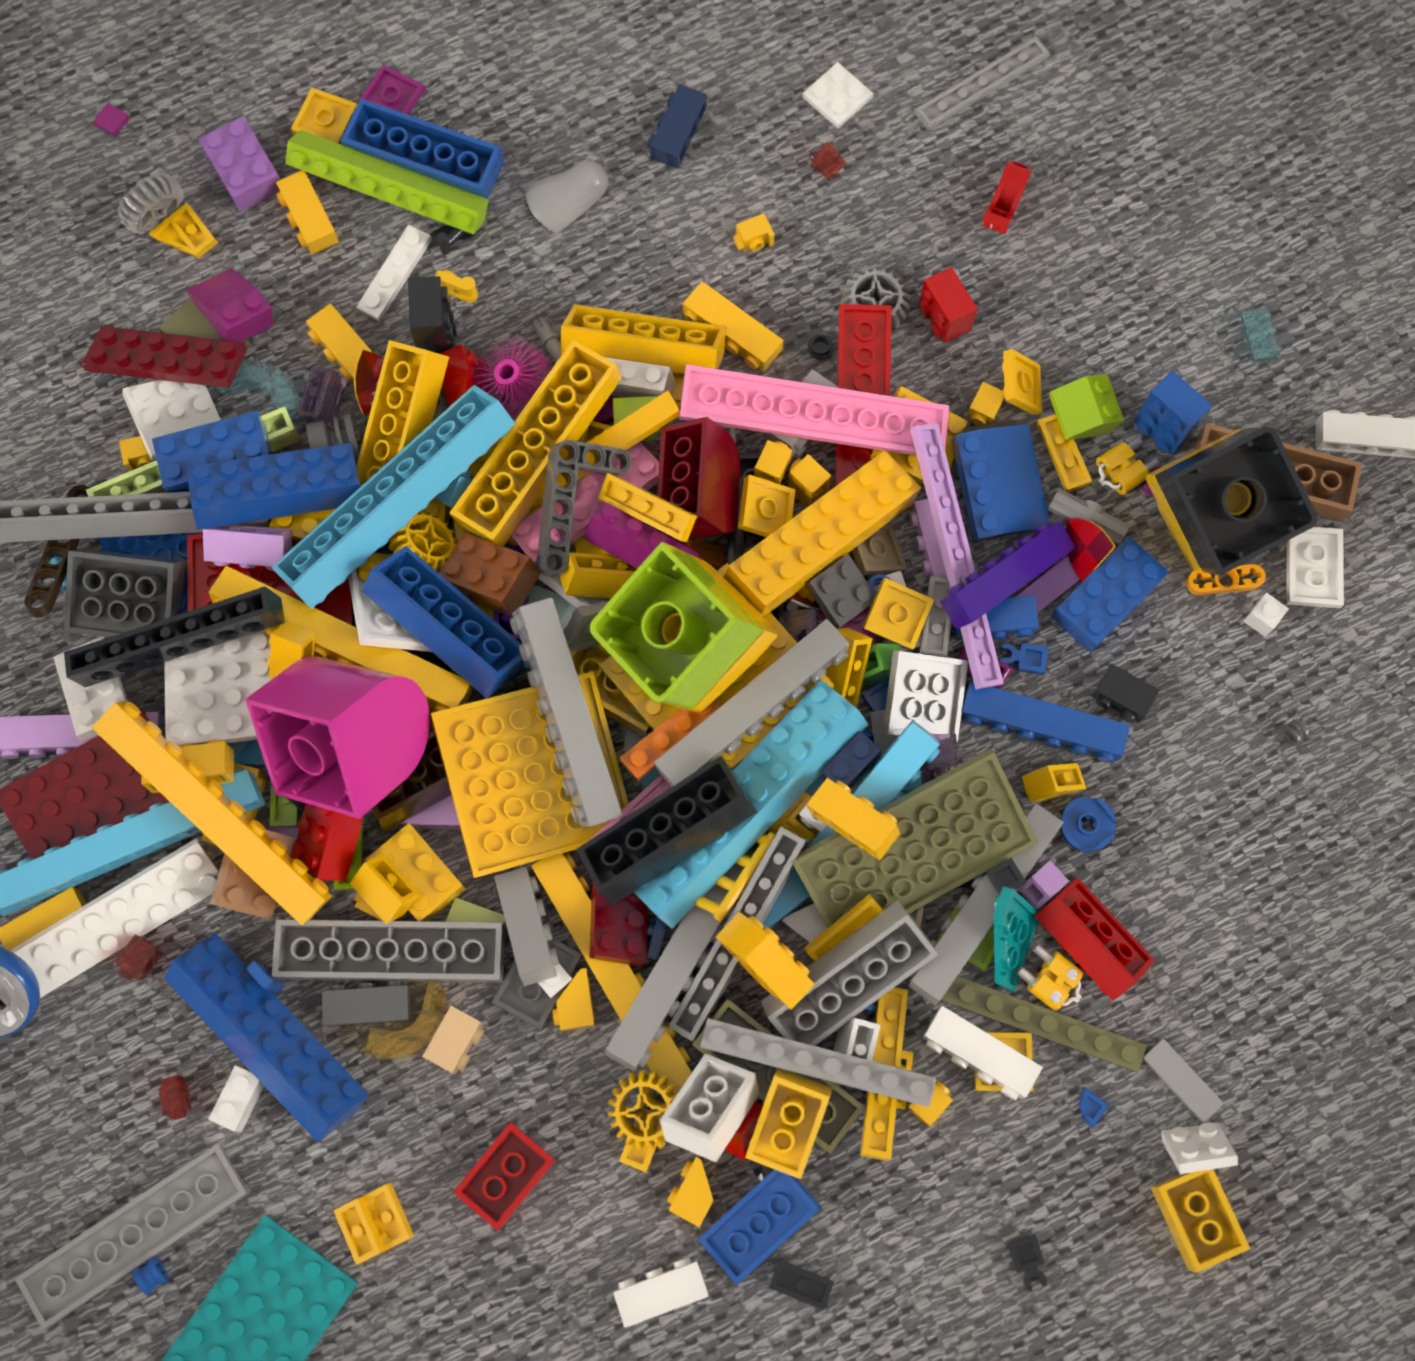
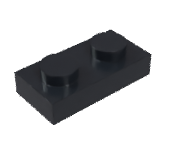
M779 1259L769 1288L824 1310L834 1281Z

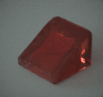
M828 141L817 151L811 161V167L829 181L846 165L845 160Z

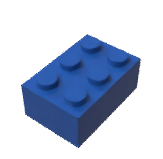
M1172 370L1150 392L1134 422L1140 433L1151 436L1156 441V446L1162 452H1169L1173 456L1194 435L1213 405Z

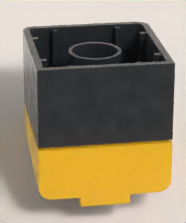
M1272 427L1237 429L1146 475L1147 483L1158 503L1157 507L1171 535L1177 541L1189 566L1195 571L1220 576L1313 528L1318 520L1317 513L1277 431Z

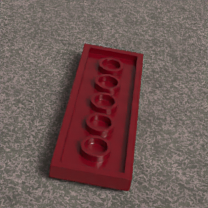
M101 326L81 364L85 371L230 388L248 349L245 342Z

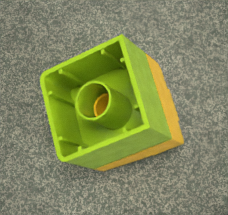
M661 542L590 624L591 634L652 700L694 712H701L706 709L779 636L777 631L761 616L762 614L735 587L731 586L714 567L706 561L664 542Z

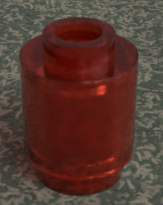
M182 1075L160 1080L161 1087L158 1090L162 1115L169 1116L171 1121L187 1117L186 1112L192 1110L188 1082H184Z

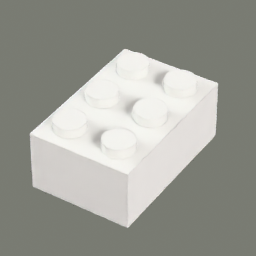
M705 1054L660 1119L665 1141L716 1162L759 1096L756 1074Z

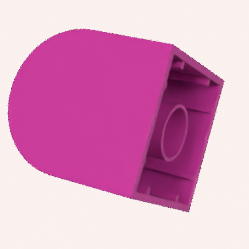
M311 656L296 661L245 699L275 794L358 819L409 777L418 765L428 740L430 727L429 707L424 692L416 682L403 676L323 657Z

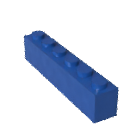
M972 681L969 682L966 688L961 718L965 719L964 722L966 724L980 726L982 723L991 726L992 731L1002 734L1011 731L1018 733L1017 737L1026 741H1033L1036 738L1043 740L1044 745L1051 748L1065 746L1071 748L1072 753L1086 756L1087 753L1098 756V760L1106 763H1113L1114 760L1118 761L1123 756L1130 725L994 687L976 690Z

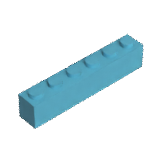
M912 719L851 794L857 798L860 796L867 798L872 802L875 810L902 797V788L907 783L912 785L922 772L919 768L924 762L931 763L940 752L937 748L940 745L939 740ZM826 825L821 832H817L806 849L836 833V831Z

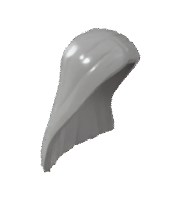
M591 160L582 161L566 171L528 184L525 196L529 209L543 226L554 233H559L602 197L607 190L608 176L603 167L597 162Z

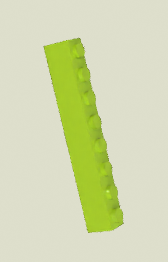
M300 130L288 140L285 164L471 234H474L484 223L489 199Z

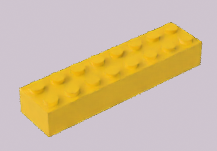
M573 339L517 417L515 425L502 438L450 511L456 523L481 539L504 546L545 488L550 448L564 440L578 441L621 381L622 377L618 366ZM561 447L560 456L565 460L569 453L567 449Z
M884 450L731 563L726 570L724 578L762 614V617H765L803 588L808 581L911 506L921 487Z

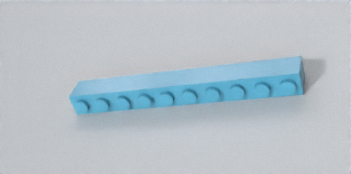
M248 769L234 770V782L219 784L224 789L223 794L231 801L235 800L244 807V814L266 805L256 777ZM171 802L156 803L145 813L128 815L119 824L102 826L93 835L76 837L70 841L71 844L65 847L50 848L39 858H28L20 861L17 864L18 867L10 870H0V915L6 916L202 831Z

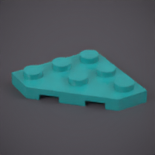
M1003 887L1001 894L996 897L994 903L995 983L1004 990L1015 993L1020 978L1016 971L1020 966H1024L1039 922L1035 917L1038 911L1014 889Z

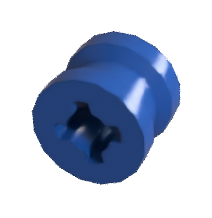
M156 1256L150 1258L145 1266H138L132 1271L135 1282L146 1295L152 1293L158 1284L163 1285L169 1281L168 1273Z

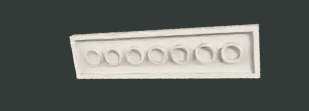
M196 838L9 951L21 957L33 970L39 982L41 998L213 894L219 869Z

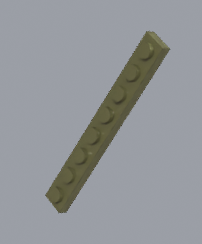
M958 976L940 1000L1136 1073L1139 1072L1147 1046Z

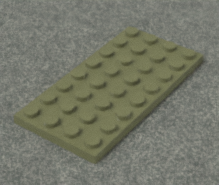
M990 748L877 810L881 814L883 811L891 814L897 820L896 824L900 831V835L880 861L836 832L801 851L792 863L826 926L830 927L869 894L884 910L899 900L906 911L911 913L1038 842L995 752Z

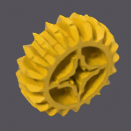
M419 511L409 520L404 528L398 530L388 539L390 542L388 549L394 551L393 554L407 546L439 573L459 540L453 537L455 531L447 528L448 523L443 524L440 521V516L435 518L430 511L425 514L423 511Z
M646 1070L640 1071L639 1077L635 1073H631L628 1075L629 1081L626 1079L619 1081L622 1089L614 1088L612 1091L618 1099L609 1100L608 1104L614 1106L615 1110L609 1111L608 1116H615L617 1121L612 1122L610 1127H620L621 1130L617 1133V1137L621 1138L627 1135L626 1145L629 1146L636 1140L635 1146L637 1150L642 1149L644 1144L648 1151L653 1150L655 1144L662 1148L665 1146L663 1129L658 1133H654V1126H656L657 1116L665 1113L678 1093L674 1094L672 1091L676 1088L677 1084L673 1082L667 1086L668 1076L663 1075L658 1080L657 1071H651L649 1077ZM639 1087L640 1094L637 1095L636 1105L627 1107L629 1096ZM650 1088L659 1092L666 1103L656 1101ZM646 1105L647 1107L650 1106L651 1109H658L647 1116V1113L644 1114L643 1111H636ZM629 1117L637 1119L644 1132L636 1129L630 1122Z

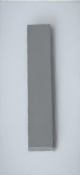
M1035 36L917 107L914 113L929 131L1050 57V53Z

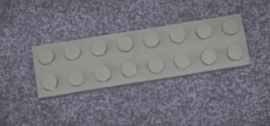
M216 1144L16 1277L15 1281L43 1330L48 1329L130 1274L135 1268L143 1265L150 1258L158 1255L249 1194V1191L221 1144Z

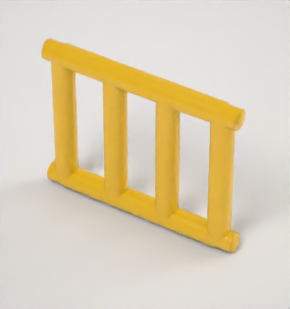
M771 832L767 835L763 834L756 841L760 845L753 856L743 855L740 857L736 864L743 866L744 869L736 881L724 875L718 879L716 885L729 890L720 904L702 896L696 901V906L714 914L713 917L717 921L722 922L754 875L776 834Z

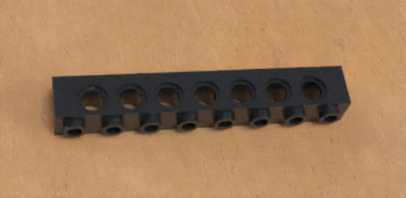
M264 586L64 652L66 678L86 688L284 624L282 599Z

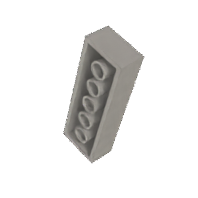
M897 900L807 967L810 971L807 976L815 985L792 1010L772 994L763 999L761 1003L767 1018L784 1038L815 1046L939 954L928 937L899 900Z

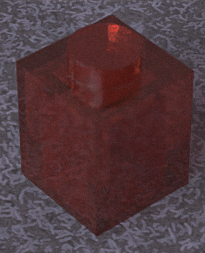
M135 934L113 962L120 966L118 972L128 980L132 981L135 978L143 981L164 953L144 937Z

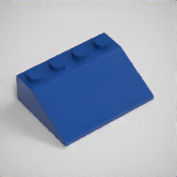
M1029 424L980 429L956 434L951 439L973 542L1032 531L1046 521L1050 525Z

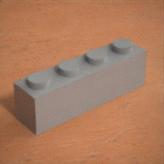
M527 867L494 876L519 976L524 986L556 977L555 966L559 965V960L555 948L550 949L548 941L553 940L549 924H543L541 916H545L546 911L542 899L537 900L535 892L540 891L536 876H530Z

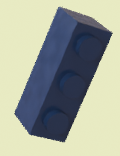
M679 84L675 93L672 92L667 102L668 109L666 113L660 115L657 124L658 130L656 134L652 133L648 141L650 158L675 168H679L707 108V94Z

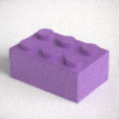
M244 116L198 138L239 212L280 191L276 184L280 178Z

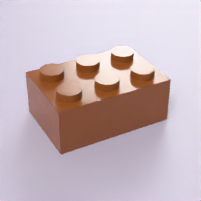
M465 532L439 572L443 578L470 601L512 618V613L521 607L541 574L530 556Z

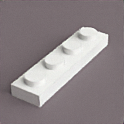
M410 225L407 226L356 306L359 312L379 322L381 321L432 241L429 234Z

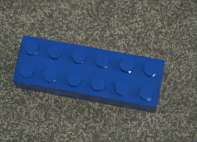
M360 99L341 139V144L486 199H488L504 164L500 146L364 99Z
M351 443L186 466L192 511L197 530L336 509L360 488Z
M407 546L371 569L362 592L484 697L488 698L519 673L525 663L519 651V645L522 644Z

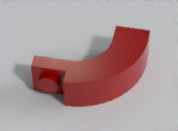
M1011 159L1008 160L994 197L982 219L983 227L1006 235L1033 167Z

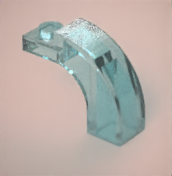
M243 360L239 367L240 371H237L230 388L217 387L221 394L247 389L262 390L271 396L274 411L285 406L292 419L305 417L302 400L294 384L283 371L272 364L257 360Z

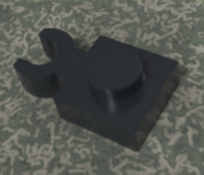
M1036 1234L1007 1242L1015 1271L1025 1272L1023 1284L1026 1290L1029 1292L1033 1290L1030 1283L1033 1277H1038L1043 1287L1047 1286L1046 1276L1037 1267L1045 1264Z

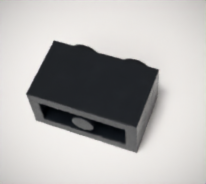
M1111 663L1091 697L1097 699L1096 703L1100 707L1108 710L1113 708L1120 712V717L1130 723H1135V721L1140 723L1146 717L1160 690Z

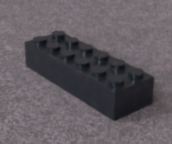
M719 756L577 848V851L598 893L613 906L757 813V810L733 769L722 756Z

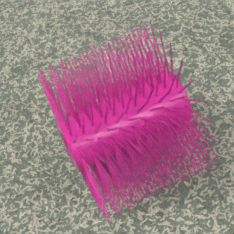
M512 339V350L510 347V354L512 353L510 359H508L509 351L506 345V358H504L503 351L502 354L501 352L499 353L500 358L498 355H493L499 363L493 360L497 364L492 363L493 369L486 366L484 368L487 369H482L492 373L473 374L490 377L488 375L494 376L491 378H477L485 379V381L478 380L481 383H489V385L482 384L486 385V387L482 386L483 389L481 388V390L490 389V391L486 390V393L492 397L501 393L500 397H497L499 402L501 398L506 396L504 402L500 404L507 413V409L510 411V405L512 407L514 403L513 409L508 413L509 416L512 417L511 414L514 416L515 409V417L512 420H516L517 414L520 415V412H522L520 410L521 406L524 409L543 382L540 379L545 378L544 376H547V373L549 374V371L552 370L551 367L547 368L549 363H545L547 362L545 359H541L539 355H534L536 353L539 354L537 349L531 352L530 346L526 347L527 349L524 348V352L522 349L523 355L521 356V348L524 345L520 343L521 347H519L518 344L519 350L517 351L515 339V345H513ZM529 350V351H530V353L528 352V355H529V356H527V354H526V360H525V353ZM536 362L535 367L530 369L532 363ZM536 368L540 369V371L534 373V371L537 370ZM540 372L545 373L544 375L538 377V375L541 374ZM495 384V386H491L493 387V389L487 388L488 386ZM510 400L509 405L505 408L504 404L506 405V401Z

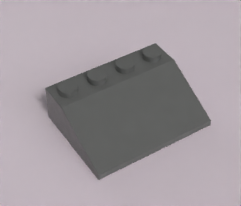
M84 548L68 551L64 632L112 637L178 615L185 587L186 560Z

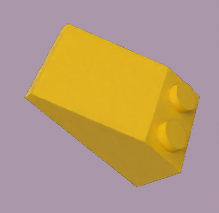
M777 1068L745 1158L801 1179L833 1088Z

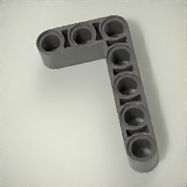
M564 440L550 448L536 560L537 568L541 574L546 576L557 575L564 572L567 568L578 471L607 475V473L614 475L625 473L632 465L631 455L626 450L573 440ZM561 447L567 449L569 453L567 461L563 460L560 456ZM588 451L595 457L593 465L589 464L586 460ZM613 456L620 460L619 469H616L612 464ZM558 474L562 475L566 480L564 488L557 484L556 478ZM556 501L563 507L561 515L556 514L553 506ZM553 528L560 534V539L557 543L550 536ZM549 556H553L557 561V566L554 570L550 569L547 564Z

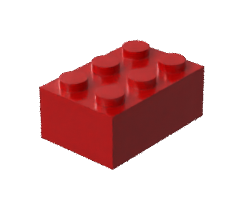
M306 803L303 816L298 825L297 840L292 848V859L300 860L307 867V873L315 879L347 882L364 815L358 819Z
M510 1122L453 1193L495 1230L499 1231L551 1169L557 1159L515 1123Z

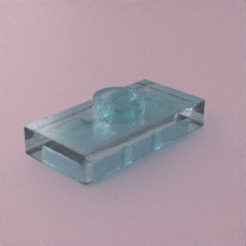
M1268 308L1242 312L1240 318L1252 363L1278 359L1280 353Z

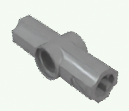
M1060 488L1047 509L1066 520L1067 518H1082L1092 521L1106 532L1117 547L1130 525L1105 513L1104 507L1097 502L1091 500L1083 501Z

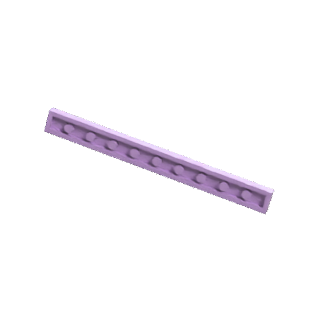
M938 423L916 425L910 430L949 585L952 587L959 582L963 585L966 583L964 578L974 572L975 568ZM985 613L973 623L960 628L976 690L1004 684Z

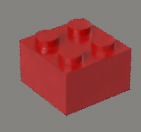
M947 268L924 280L918 308L922 316H928L931 321V329L935 337H940L945 344L971 331L978 308L953 268Z

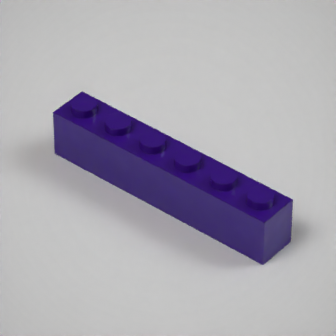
M1060 520L1050 525L1047 521L1033 529L1034 535L1029 533L1017 540V547L1012 545L1000 552V559L997 560L995 557L982 565L983 571L976 570L964 578L966 583L962 585L959 582L946 590L948 595L939 602L956 629L976 621L1076 548Z

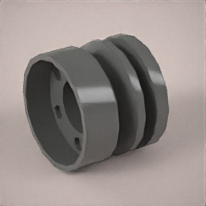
M351 412L344 414V427L339 416H334V429L332 430L329 429L324 419L306 424L310 448L351 443L356 463L358 462L363 436Z

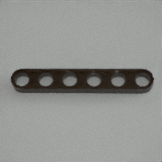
M76 485L69 490L66 498L77 497L81 494L88 495L86 490L90 487L87 485ZM70 539L65 543H59L58 540H48L24 599V604L32 617L41 618L47 616L52 611L67 574L68 551L77 549L80 539ZM63 557L60 563L49 564L52 558ZM46 578L54 579V582L48 586L40 585ZM37 600L46 601L42 607H32V604Z

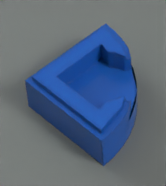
M1085 1087L1080 1096V1112H1082L1081 1115L1083 1114L1084 1121L1091 1128H1094L1109 1104Z

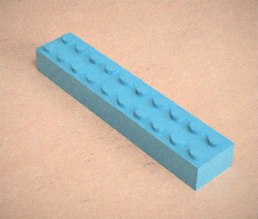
M473 385L271 568L312 609L316 604L323 602L327 594L336 586L341 585L357 567L362 566L371 554L378 548L383 547L393 534L404 528L414 515L424 510L436 495L445 491L458 475L466 472L469 465L479 456L487 453L489 447L499 438L504 437L509 432V429L515 425V422L497 399Z
M820 680L733 770L756 808L757 813L642 886L634 893L664 923L673 929L696 905V901L704 896L717 883L718 879L798 799L843 748L869 725L859 710L824 681Z

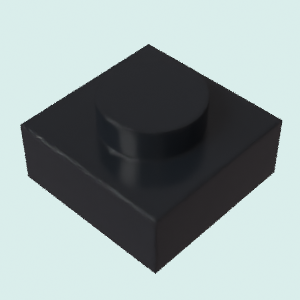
M1012 858L986 873L998 894H1001L1003 887L1016 890L1026 883Z

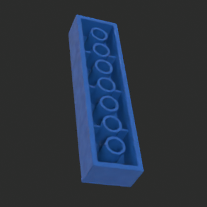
M214 933L175 958L164 979L319 1143L360 1109L369 1094L271 991L265 990L247 971L248 966Z

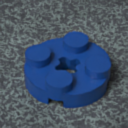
M1079 797L1071 801L1062 811L1060 820L1064 823L1060 827V833L1065 842L1073 849L1083 853L1095 852L1104 848L1113 839L1115 834V815L1110 806L1103 800ZM1082 818L1094 821L1092 824L1093 831L1084 830L1081 827L1083 824Z

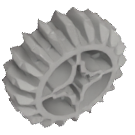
M154 173L149 178L145 177L143 181L137 182V185L130 188L127 194H124V199L119 202L120 206L117 209L118 217L123 225L134 234L149 233L182 205L181 201L184 199V191L181 185L169 173Z
M873 266L871 272L863 268L861 275L855 272L852 280H847L846 288L842 290L843 298L841 299V304L876 305L873 298L875 292L879 302L878 305H896L892 309L891 326L897 329L900 324L899 321L903 322L906 319V313L909 312L911 296L907 294L909 290L908 285H902L903 278L895 279V271L887 274L885 267L880 272ZM871 286L870 290L856 295L861 289Z

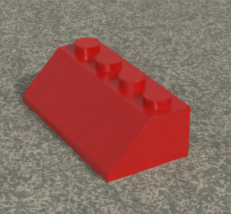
M1078 877L1035 915L1040 925L1059 942L1060 947L1073 957L1081 970L1087 973L1097 983L1099 989L1108 995L1112 1001L1132 987L1155 961Z

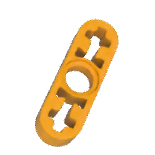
M1240 565L1224 573L1232 578L1231 586L1221 585L1218 579L1219 575L1213 574L1212 582L1205 583L1202 588H1199L1198 584L1193 583L1197 576L1200 577L1201 581L1210 580L1212 576L1210 573L1194 570L1188 576L1186 586L1194 595L1250 591L1258 589L1264 583L1266 574L1259 565ZM1250 571H1252L1254 576H1258L1254 583H1252L1251 579H1242L1241 585L1238 584L1239 577H1246Z

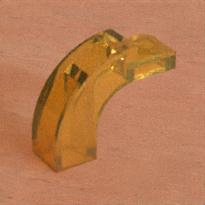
M429 980L420 1016L408 1028L400 1031H386L371 1027L364 1056L380 1060H402L425 1050L446 1015L445 1013L438 1012V1006L443 1007L447 991L443 990L444 985L440 982Z

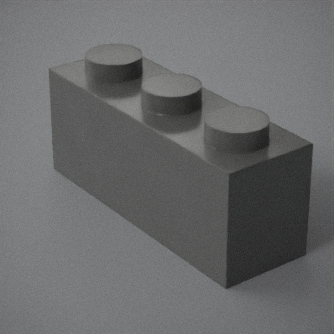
M388 981L387 987H376L375 983L358 984V989H347V985H331L329 991H322V1026L339 1027L412 1021L411 987L404 985V981Z

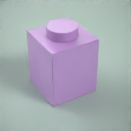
M1050 860L1030 877L1025 885L1019 887L1018 890L1037 910L1065 886L1069 880Z

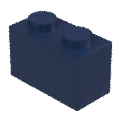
M860 731L821 771L824 780L828 778L834 783L841 781L852 789L882 756L881 749Z

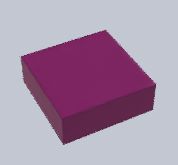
M107 103L93 120V123L98 128L116 137L130 118L125 112Z

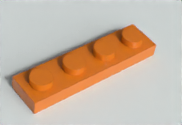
M715 699L701 712L679 709L619 758L620 762L638 782L655 768L654 762L722 705Z

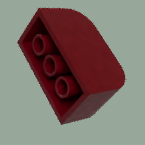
M708 417L663 427L661 429L657 496L697 516L689 535V540L732 532L738 518L740 457L735 441L728 432ZM670 536L671 538H673V539L676 540L677 542L680 541V540H678V539H676V538Z

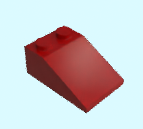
M459 344L440 353L449 357L442 383L449 407L467 392L471 386L476 385L483 389L482 386L486 387V385L482 384L489 385V383L478 381H485V379H477L489 377L473 375L489 373L482 370L487 369L484 368L485 366L489 368L486 360L478 357L473 350H469L462 344Z

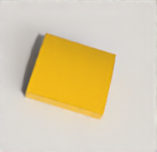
M388 1183L334 1210L356 1265L414 1237L392 1183Z

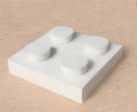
M837 62L803 92V98L834 126L839 128L873 98V93Z
M1218 1122L1203 1123L1184 1128L1175 1127L1171 1130L1161 1131L1163 1144L1180 1174L1238 1165L1237 1154Z

